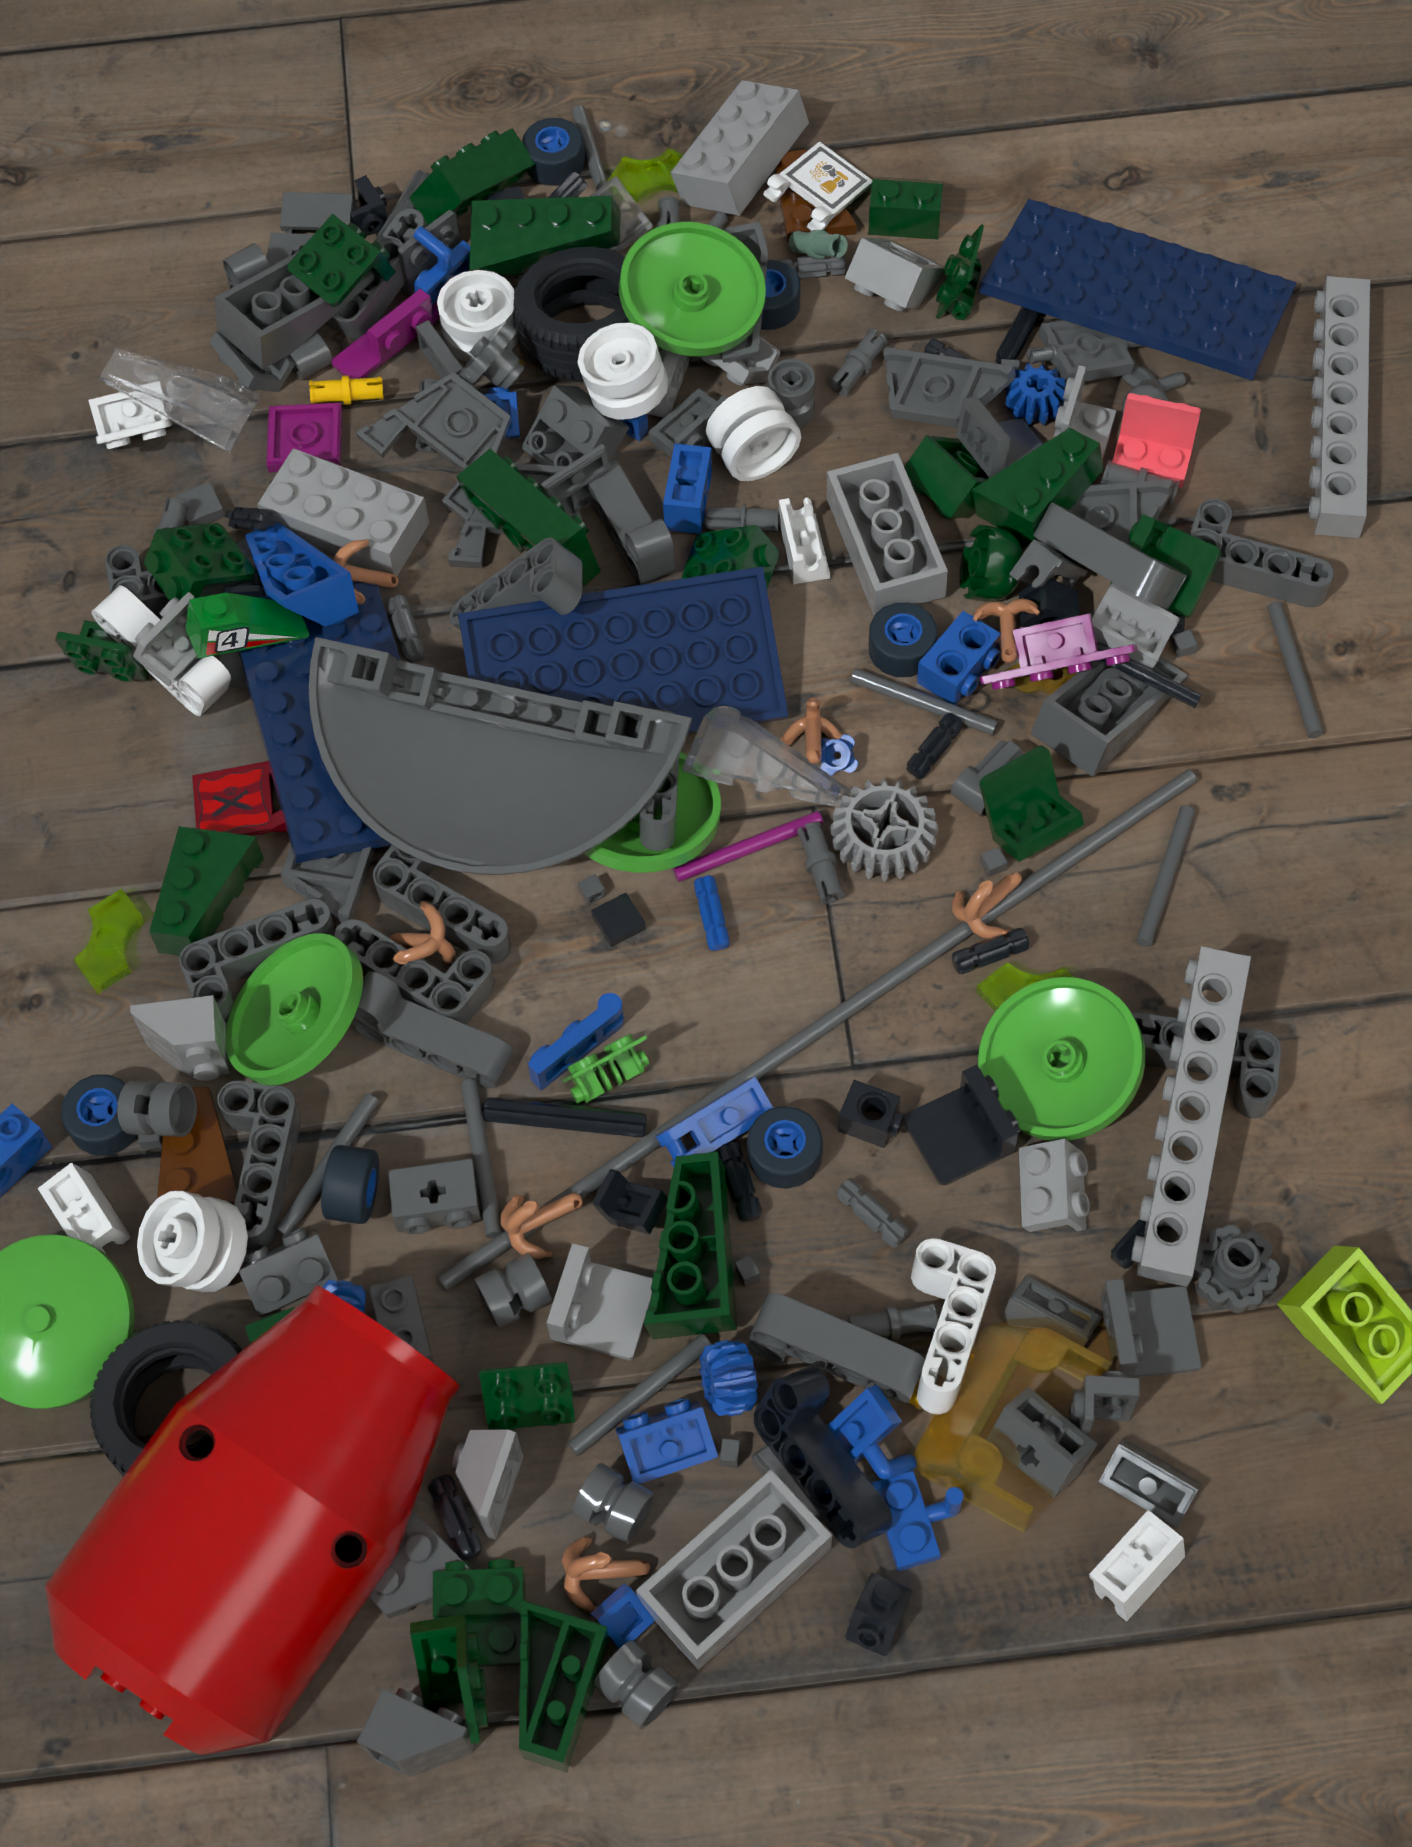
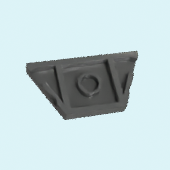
M885 347L883 351L887 368L886 381L889 389V407L892 417L957 428L963 398L977 396L985 406L1016 377L1014 366L889 347Z
M1172 479L1090 485L1069 511L1129 544L1130 530L1140 520L1142 514L1156 520L1160 516L1172 494Z
M290 846L281 872L282 883L305 899L314 898L322 900L329 907L332 917L342 923L353 918L375 848L368 847L358 852L343 853L337 856L296 863L292 847Z
M412 1511L398 1555L369 1598L389 1619L409 1612L416 1605L433 1603V1571H445V1563L462 1560ZM353 1535L341 1537L335 1545L336 1556L344 1562L356 1560L362 1549L360 1540ZM465 1564V1570H471V1569Z

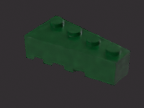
M612 196L472 201L470 271L484 270L494 272L500 276L505 274L511 276L522 273L523 269L530 268L545 256L560 250L574 247L608 249L619 246L621 210Z
M489 449L456 476L467 500L497 530L502 528L506 537L520 553L525 550L527 552L542 540L552 537L581 559L582 588L601 572L586 537L589 530L584 522L576 515L570 517L566 514L562 504L553 495L546 497L538 483L529 475L524 478L513 461L507 456L501 458L493 450Z
M718 1151L676 1156L666 1206L667 1216L664 1231H661L659 1242L660 1253L657 1269L653 1274L651 1284L652 1295L649 1310L647 1309L644 1321V1326L653 1340L737 1330L725 1167Z

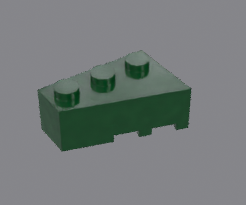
M513 128L501 134L495 130L485 136L480 141L481 144L475 146L473 143H469L462 147L455 154V157L450 159L448 155H445L430 166L433 171L409 197L416 210L422 213L427 225H430L448 210L456 213L458 217L468 212L467 207L472 205V201L483 198L487 200L486 195L508 188L521 180L536 164L532 161L529 152Z
M1072 428L1066 429L973 488L972 494L976 516L1000 529L1008 531L1028 545L1034 539L1040 541L1033 534L1050 503L1054 502L1070 510L1102 473L1103 464L1100 443Z
M178 827L149 930L159 953L180 956L182 950L187 945L212 936L224 920L223 914L234 897L238 898L244 890L243 884L254 867L258 869L264 860L256 836Z
M520 1600L519 1750L526 1760L568 1772L595 1688L593 1683L600 1672L610 1641L607 1626Z

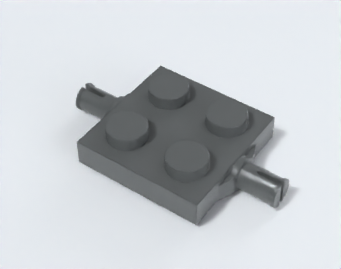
M1061 320L1041 324L1038 335L1045 347L1029 348L1027 350V359L1030 364L1044 361L1052 362L1061 378L1065 379L1066 384L1068 377H1076L1079 365L1086 367L1084 381L1132 373L1135 363L1128 352V348L1143 347V345Z

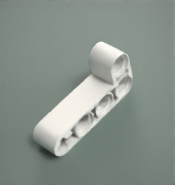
M123 586L117 587L91 611L93 618L104 631L117 643L129 646L133 652H135L138 642L135 641L138 633L149 622L155 626L160 621L150 609ZM214 656L202 659L197 658L169 687L143 666L180 703L196 716H201L228 690L231 681V675L228 670Z
M935 1238L924 1240L917 1247L911 1279L913 1285L918 1290L945 1299L917 1389L918 1403L925 1411L932 1414H943L951 1410L956 1402L988 1303L996 1266L994 1261L982 1252ZM928 1264L935 1265L939 1268L929 1267ZM969 1277L976 1278L979 1281H972ZM956 1312H963L969 1316H961ZM950 1347L957 1350L958 1352H949L944 1348ZM938 1375L946 1377L943 1386L936 1385Z

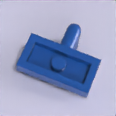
M420 226L415 231L413 238L435 254L438 259L437 264L432 269L424 270L420 273L414 283L415 292L422 289L430 296L432 306L437 302L441 288L451 278L470 271V245L462 240L454 249L449 248L423 226Z
M878 1385L866 1388L827 1425L853 1461L857 1464L865 1456L877 1476L881 1479H889L913 1471L917 1466L916 1458L912 1454H905L888 1460L878 1445L880 1441L902 1422Z
M914 1471L872 1482L871 1484L886 1502L892 1515L891 1528L885 1535L897 1572L940 1560L941 1554L931 1523L959 1514L964 1497L961 1489L951 1487L946 1492L945 1500L925 1506Z

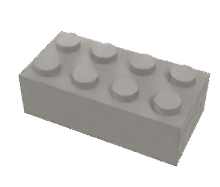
M742 80L671 171L682 204L740 216L809 124L799 90Z
M294 448L258 502L259 509H267L272 512L271 519L275 523L279 522L307 543L326 554L335 556L339 549L354 540L368 539L369 545L352 555L347 562L366 569L392 573L396 576L400 573L429 525L424 497Z
M895 453L828 471L826 498L873 616L883 607L893 603H912L918 605L945 597L948 570L899 454Z
M769 1470L636 1590L637 1597L659 1627L690 1662L700 1670L832 1548V1534L772 1470Z

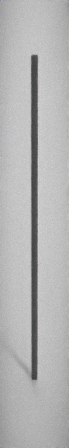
M1187 769L1024 879L1017 888L981 918L982 922L987 925L1197 782L1195 774L1190 769ZM962 921L541 1207L571 1193H578L583 1199L599 1188L610 1169L618 1170L621 1173L658 1148L660 1144L655 1137L658 1133L691 1115L751 1077H756L758 1080L972 935L973 932L969 925ZM543 1225L524 1233V1238L533 1233L534 1231H536L537 1229H539L540 1227H542ZM504 1231L440 1274L437 1279L444 1290H449L511 1248L508 1233Z

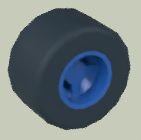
M546 118L538 120L528 127L523 135L522 143L529 152L532 161L536 163L527 172L532 179L544 185L559 186L571 172H576L580 175L585 165L584 138L580 129L573 122L563 118Z
M768 260L765 284L766 296L761 329L774 330L788 325L799 313L801 281L797 272L788 264L778 260Z
M893 603L883 607L874 615L869 626V656L873 664L883 673L894 677H912L917 675L919 661L937 642V624L923 607L912 603Z
M108 1074L89 1076L72 1086L63 1099L61 1118L64 1127L72 1141L82 1151L95 1156L112 1155L124 1150L135 1140L137 1135L124 1132L118 1120V1100L120 1092L125 1085L121 1079Z
M780 1106L768 1109L756 1118L749 1129L747 1154L751 1169L761 1181L771 1187L789 1189L803 1185L812 1179L819 1169L823 1153V1138L819 1125L810 1114L799 1108Z
M345 1145L334 1146L326 1164L322 1184L321 1209L325 1219L355 1224L367 1223L374 1207L379 1181L380 1166L376 1150Z

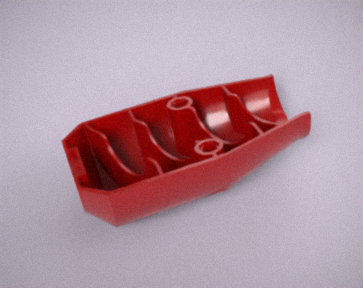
M316 1285L304 1302L175 1404L47 1581L45 1589L55 1653L84 1680L90 1678L99 1668L103 1671L100 1678L121 1693L128 1689L142 1699L138 1705L159 1720H162L165 1715L171 1718L173 1721L163 1735L192 1752L208 1755L270 1742L379 1581L396 1559L449 1402L460 1388L459 1384L432 1361L381 1324L343 1299ZM197 1432H206L213 1440L211 1452L202 1458L193 1457L188 1450L189 1438ZM345 1535L357 1537L362 1545L359 1557L351 1562L340 1560L335 1553L337 1541Z

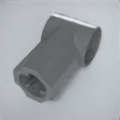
M1001 740L975 768L969 766L958 776L952 786L951 795L980 816H986L979 786L980 780L985 775L1023 755L1021 748L1011 741L1005 742Z

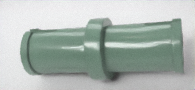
M812 230L810 232L795 231L789 238V247L793 253L808 254V256L822 259L826 256L840 258L846 253L848 246L847 240L843 235L828 234L824 230Z

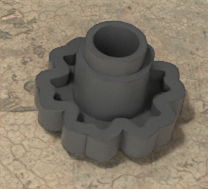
M506 320L488 339L483 335L469 351L473 357L458 376L472 385L483 374L495 386L500 384L506 390L525 368L519 363L520 358L507 347L510 340L517 333V329Z
M1227 1225L1223 1229H1212L1208 1235L1207 1242H1201L1198 1245L1193 1276L1199 1279L1196 1292L1214 1308L1227 1304L1232 1312L1238 1314L1246 1310L1257 1309L1263 1296L1272 1294L1277 1285L1280 1266L1276 1261L1270 1259L1273 1246L1255 1230L1247 1231L1242 1235L1240 1229L1235 1225Z

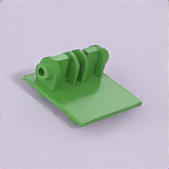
M630 1033L603 1047L607 1055L598 1059L596 1054L593 1053L568 1066L571 1074L563 1078L562 1081L564 1083L573 1080L575 1087L571 1088L570 1092L576 1103L578 1104L582 1101L589 1103L592 1099L605 1093L594 1071H596L605 1089L608 1092L612 1090L611 1083L602 1068L605 1065L617 1085L623 1084L613 1061H615L625 1081L638 1074H642L644 1067L649 1065V1061L642 1050L636 1053L633 1046L646 1040V1035L634 1039Z

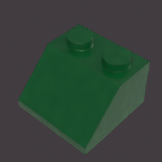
M874 176L869 206L868 235L938 240L944 181Z
M926 435L904 466L913 489L936 503L934 508L939 514L948 519H969L976 514L972 489L989 479V477L959 439Z

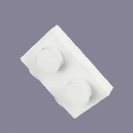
M160 382L88 400L98 432V436H96L97 444L105 442L107 449L130 444L129 436L141 433L143 440L166 435L165 427L172 426Z

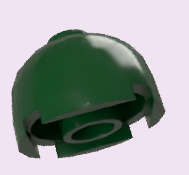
M978 525L970 534V537H976L972 548L964 547L959 575L960 588L965 589L968 587V593L963 595L965 599L996 602L1005 599L1016 589L1019 582H1023L1022 580H1016L1009 574L1023 555V550L1018 540L1008 531L998 527Z

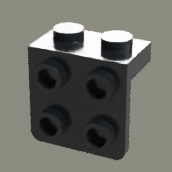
M978 1065L962 1071L960 1088L908 1112L904 1117L906 1129L940 1185H948L1015 1152L1017 1137L1020 1132L1019 1124L1009 1109L1004 1111L997 1099L999 1098V1091L994 1080L989 1075L984 1076Z

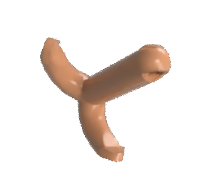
M368 539L354 540L340 548L335 554L333 561L351 573L352 581L387 588H394L398 585V577L395 574L346 565L347 560L352 555L369 545ZM354 588L357 604H363L366 600L364 595Z
M1024 598L1016 599L1007 605L1000 602H987L975 610L972 619L975 622L989 615L1000 617L1002 660L1006 663H1013L1017 658V648L1013 630L1016 629L1015 615L1019 612L1036 615L1040 613L1037 604L1031 600Z
M812 697L807 701L806 716L798 719L788 728L780 738L779 749H789L794 740L805 732L806 757L811 764H816L820 762L822 755L821 732L830 740L840 739L842 734L834 724L820 716L821 701Z
M1014 872L1011 875H1006L995 886L990 880L982 882L966 906L964 891H957L952 901V913L957 920L966 922L972 932L981 938L990 939L1001 934L1005 937L1010 929L1004 930L988 926L982 922L981 918L1018 887L1022 881L1021 874Z
M422 901L420 909L423 910L430 923L431 932L430 934L395 933L390 935L388 938L407 949L398 951L393 958L394 962L407 964L408 962L432 955L437 951L442 955V965L451 964L455 959V949L445 939L443 918L433 905Z
M571 1193L539 1208L538 1202L527 1201L523 1204L524 1196H514L503 1209L500 1219L502 1228L508 1233L511 1246L522 1255L529 1253L534 1259L552 1257L553 1252L544 1251L537 1245L528 1242L523 1234L580 1208L582 1197L578 1193Z
M584 1536L570 1544L563 1553L561 1562L566 1572L564 1588L568 1598L575 1606L582 1611L593 1612L597 1607L592 1604L588 1596L581 1590V1580L641 1577L642 1575L649 1574L650 1563L638 1559L612 1560L611 1556L603 1552L578 1558L593 1541L589 1536Z

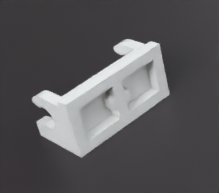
M789 498L779 500V526L793 585L830 578L816 514H813V505L809 498L804 499V507L799 510H793Z
M70 1163L38 1188L68 1237L89 1243L100 1249L103 1253L105 1251L102 1247L108 1242L114 1241L115 1244H124L131 1238L91 1173L77 1165Z
M1148 1510L1089 1574L1090 1579L1093 1580L1096 1594L1100 1599L1107 1596L1114 1603L1117 1614L1127 1622L1185 1558L1184 1539Z

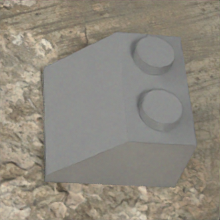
M861 238L845 278L855 283L854 289L871 297L875 293L885 298L884 304L886 306L903 312L904 308L919 307L944 275V266L887 238Z
M213 995L130 1005V1013L147 1047L189 1079L195 1078L201 1081H209L218 1078L219 1075L230 1074V1060L226 1052L227 1026Z

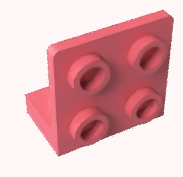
M1127 394L1120 435L1112 463L1140 470L1141 467L1148 469L1147 473L1180 481L1178 487L1183 488L1201 409L1185 403H1174L1152 398L1148 395Z

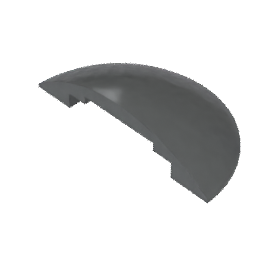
M315 637L310 662L309 703L314 736L322 761L346 803L366 825L403 852L429 864L471 874L507 875L544 869L576 858L605 842L638 815L658 792L675 765L692 721L691 717L614 701L613 706L583 700L582 703L443 673L432 667L397 660L388 652Z

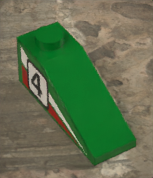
M221 593L189 599L186 631L198 659L309 637V631L302 615L283 607L275 600L233 593Z

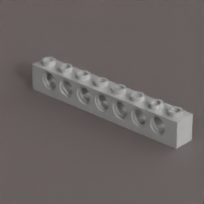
M1326 276L1323 291H1316L1314 312L1320 313V319L1315 320L1313 341H1319V348H1315L1312 369L1318 370V377H1314L1312 399H1318V406L1313 407L1311 416V428L1317 429V436L1312 437L1310 458L1316 459V466H1312L1310 472L1309 488L1315 489V497L1311 496L1308 518L1315 519V535L1360 538L1367 517L1370 279Z
M1201 946L1197 959L1188 960L1184 983L1191 984L1189 998H1181L1177 1015V1022L1184 1023L1182 1036H1174L1169 1057V1060L1177 1063L1174 1076H1166L1162 1100L1169 1101L1166 1116L1159 1114L1154 1139L1162 1142L1159 1156L1151 1155L1147 1172V1179L1154 1181L1151 1196H1143L1139 1220L1146 1221L1144 1237L1136 1235L1131 1261L1139 1262L1136 1276L1185 1287L1189 1285L1193 1277L1251 956ZM1214 990L1220 994L1222 1001L1210 1002L1204 998L1202 991ZM1206 1028L1214 1034L1215 1039L1203 1041L1196 1036L1194 1030ZM1199 1067L1206 1072L1208 1079L1203 1081L1195 1080L1189 1076L1187 1069ZM1183 1106L1194 1107L1200 1113L1201 1118L1194 1121L1188 1120L1181 1115L1180 1108ZM1179 1145L1189 1148L1193 1154V1159L1182 1161L1176 1158L1172 1148ZM1171 1185L1178 1186L1184 1191L1186 1199L1183 1201H1173L1166 1196L1164 1188ZM1161 1226L1173 1228L1178 1234V1240L1172 1243L1163 1241L1157 1234V1228Z

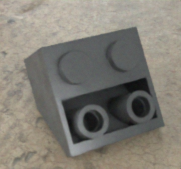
M554 385L521 448L542 465L568 466L603 443L606 447L608 458L611 460L629 427L620 419L616 420L602 415L594 407L590 395L579 386Z
M398 1688L396 1694L385 1689L382 1690L357 1740L369 1758L408 1777H413L473 1753L476 1744L471 1745L468 1727L463 1724L465 1719L444 1708H439L438 1713L435 1714L422 1705L423 1699L401 1688Z

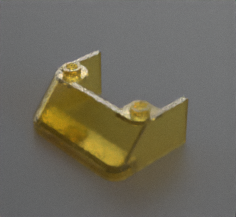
M996 1323L985 1327L974 1343L954 1406L946 1413L934 1414L915 1451L916 1468L922 1476L946 1490L951 1487L961 1489L964 1500L1024 1533L1034 1507L994 1485L1002 1470V1456L996 1446L979 1437V1434L1018 1364L1038 1373H1047L1059 1368L1084 1381L1085 1375L1101 1376L1102 1373L1109 1371L1112 1362L1050 1329Z

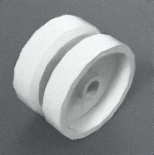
M474 270L463 272L451 278L441 288L437 304L444 343L452 354L463 362L468 363L473 357L469 351L483 335L488 339L506 320L517 329L513 305L514 288L506 278L494 272ZM518 332L507 345L511 351L518 343Z
M615 323L599 329L588 337L581 347L578 357L580 372L594 407L602 415L616 420L639 417L647 414L659 405L667 393L669 379L654 336L645 327L633 323Z
M763 386L743 389L728 397L715 409L706 427L708 440L716 452L722 455L723 462L731 475L739 481H754L779 470L792 458L802 438L799 427L791 415L785 412L784 405L776 393L770 388Z
M169 1191L157 1198L145 1213L139 1228L137 1242L139 1263L146 1276L158 1284L184 1287L185 1289L199 1292H216L231 1282L239 1272L245 1258L248 1239L245 1219L238 1208L226 1200L202 1197L199 1194L186 1191Z

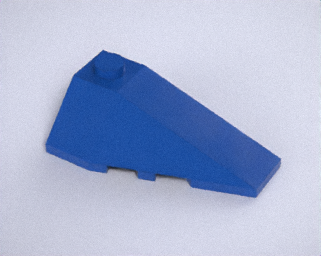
M276 522L273 528H267L265 532L254 531L245 535L265 592L280 605L325 627L338 625L344 622L347 617L359 613L351 573L282 524Z

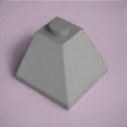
M470 1430L466 1442L458 1443L452 1461V1467L456 1468L455 1472L487 1538L494 1540L497 1538L524 1457L517 1433L511 1430Z

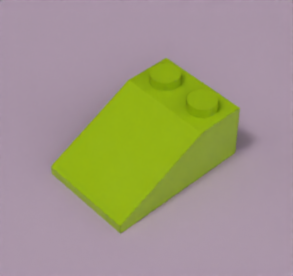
M1333 1246L1277 1303L1300 1333L1378 1404H1383L1412 1374V1310L1359 1247Z

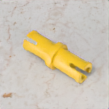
M344 375L339 380H309L311 404L343 401L344 405H351V401L384 400L382 376L349 379V375Z

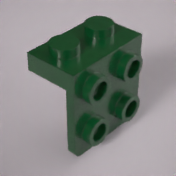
M333 213L288 263L290 273L332 307L339 306L370 270L385 282H388L396 273L388 262L391 255L379 243L374 241L370 244L365 240L367 236L355 224L350 222L347 225Z
M1142 514L1140 520L1130 530L1128 537L1129 545L1187 575L1168 610L1182 617L1189 618L1194 614L1221 557V550L1210 543Z
M219 523L156 529L144 560L147 570L152 574L169 600L176 597L180 601L188 592L195 598H199L204 585L249 580L255 572V569L229 533Z
M758 525L700 533L694 540L681 579L763 566L768 591L780 551Z
M84 620L80 635L57 632L55 641L74 664L76 670L88 675H96L97 672L108 673L113 678L123 682H132L133 679L147 681L149 672L133 657L134 652L127 645L117 643L97 622Z
M1043 745L1037 746L985 775L980 780L979 786L993 841L1018 862L1032 856L1039 850L1084 825L1082 812L1060 796L1051 754Z
M465 1614L411 1622L410 1635L424 1706L432 1708L463 1703L471 1745L480 1744V1728L488 1726L486 1701L483 1698L487 1697L485 1674L483 1669H479L478 1663L480 1649L477 1632H468Z

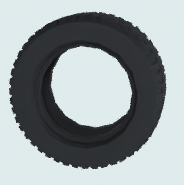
M574 247L545 256L533 264L524 274L515 289L513 305L521 350L533 365L546 374L559 379L575 382L584 381L578 365L579 351L587 338L606 326L615 323H630L622 308L619 296V279L625 256L604 248ZM581 305H601L616 310L602 319L587 323H565L553 319L554 316L564 310Z
M174 1320L172 1323L170 1321H163L162 1324L156 1323L151 1328L145 1327L142 1328V1331L132 1334L133 1337L123 1340L124 1343L119 1344L115 1348L116 1351L109 1354V1359L104 1361L102 1364L103 1369L99 1370L96 1375L98 1378L94 1380V1389L90 1395L92 1398L90 1400V1418L97 1443L122 1476L125 1475L146 1446V1443L138 1440L134 1420L137 1404L147 1387L163 1374L182 1368L200 1369L212 1375L242 1351L237 1342L231 1339L225 1332L222 1333L220 1329L212 1328L206 1323L203 1325L197 1321L193 1323L190 1320H184L183 1322ZM207 1433L196 1443L188 1445L189 1453L196 1458L207 1456L213 1448V1440Z

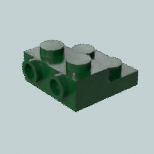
M497 1559L488 1562V1569L465 1570V1564L470 1568V1563L453 1561L445 1563V1571H433V1618L465 1614L468 1632H477L480 1649L479 1667L521 1665L520 1600L526 1601L525 1572L523 1567H515V1561Z

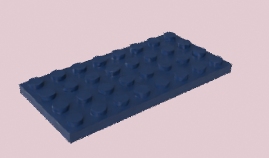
M1028 199L984 275L979 293L1253 381L1292 298L1297 282L1284 279L1278 275L1255 270L1243 264L1223 260L1211 254L1191 250L1176 243L1159 240L1144 233L1127 230L1109 222L1095 220L1077 212L1063 210L1048 205L1045 202Z
M763 566L582 594L577 606L566 615H560L543 601L458 613L468 678L582 703L583 700L613 706L614 701L649 709L668 710L677 715L692 718L687 735L788 719Z
M353 582V587L358 592H361L366 600L363 604H357L359 613L347 617L344 622L338 625L325 627L302 616L309 631L308 638L238 651L296 863L337 856L343 853L358 852L368 847L373 849L392 845L360 819L334 785L322 761L314 736L309 703L310 662L315 637L388 652L397 660H400L378 585ZM270 596L259 597V598L274 600V599H272Z

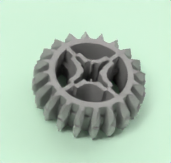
M883 778L880 781V786H874L868 779L865 783L864 791L853 786L850 797L843 795L840 800V808H835L833 812L834 822L831 824V835L834 837L833 847L835 851H840L842 864L851 862L853 873L864 868L866 869L865 876L868 880L874 873H881V878L884 882L888 879L889 873H894L901 880L904 876V869L915 874L916 870H918L919 862L926 864L929 859V851L935 849V836L938 834V824L935 822L936 813L934 808H928L926 796L917 797L915 786L905 791L903 790L901 780L897 781L894 786H888V782ZM897 813L902 814V815L905 816L909 821H906V820L901 819V818L897 815ZM855 833L860 834V838L868 840L872 847L863 843Z

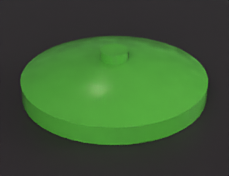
M676 222L662 225L647 232L633 244L622 265L619 279V296L622 308L630 323L645 327L653 334L658 347L675 354L697 357L716 355L728 351L739 345L752 333L763 310L766 286L763 272L755 256L736 237L708 224Z
M680 752L676 839L674 844L663 851H653L644 847L640 841V814H638L623 829L584 854L592 860L612 869L635 873L664 871L692 860L706 849L719 828L721 797L714 778L697 760Z
M315 933L298 937L269 955L243 985L228 1018L226 1052L233 1067L253 1082L272 1086L293 1081L321 1063L345 1035L360 1003L363 988V972L356 953L332 935Z
M1049 978L1020 989L1004 1001L988 1022L981 1039L978 1067L984 1076L989 1075L994 1080L999 1091L998 1101L1004 1111L1009 1109L1014 1114L1021 1132L1038 1139L1054 1141L1065 1138L1068 1141L1083 1138L1102 1130L1127 1109L1134 1099L1143 1078L1145 1046L1141 1030L1134 1016L1122 1000L1113 992L1095 982L1081 978Z
M39 1235L22 1239L0 1251V1397L16 1405L37 1409L62 1408L83 1401L90 1397L94 1389V1380L98 1378L96 1375L99 1370L103 1369L102 1364L105 1360L109 1359V1354L115 1352V1348L119 1344L124 1343L123 1340L133 1337L135 1313L130 1288L118 1266L100 1249L84 1241L67 1236Z

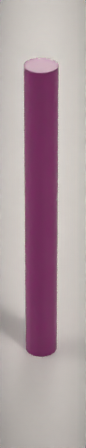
M815 811L673 868L675 878L678 882H681L798 835L797 830L800 827H803L805 832H807L805 824L819 822L823 825L822 817L818 811Z

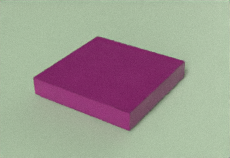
M341 403L269 406L266 461L268 473L278 472L293 448L341 466L343 418Z

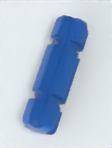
M711 875L698 877L694 881V888L699 902L698 905L704 931L706 932L708 948L711 951L724 950L729 947L730 943L715 878Z

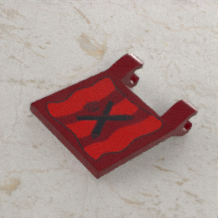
M268 761L192 775L196 829L249 836L272 832L288 833L282 810L274 813L271 778L273 777Z

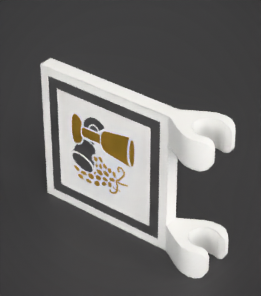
M818 142L780 174L772 175L767 182L770 187L764 191L763 195L772 202H776L788 187L816 207L812 211L811 217L813 219L808 223L807 228L811 231L824 230L836 215L872 186V179L824 144Z

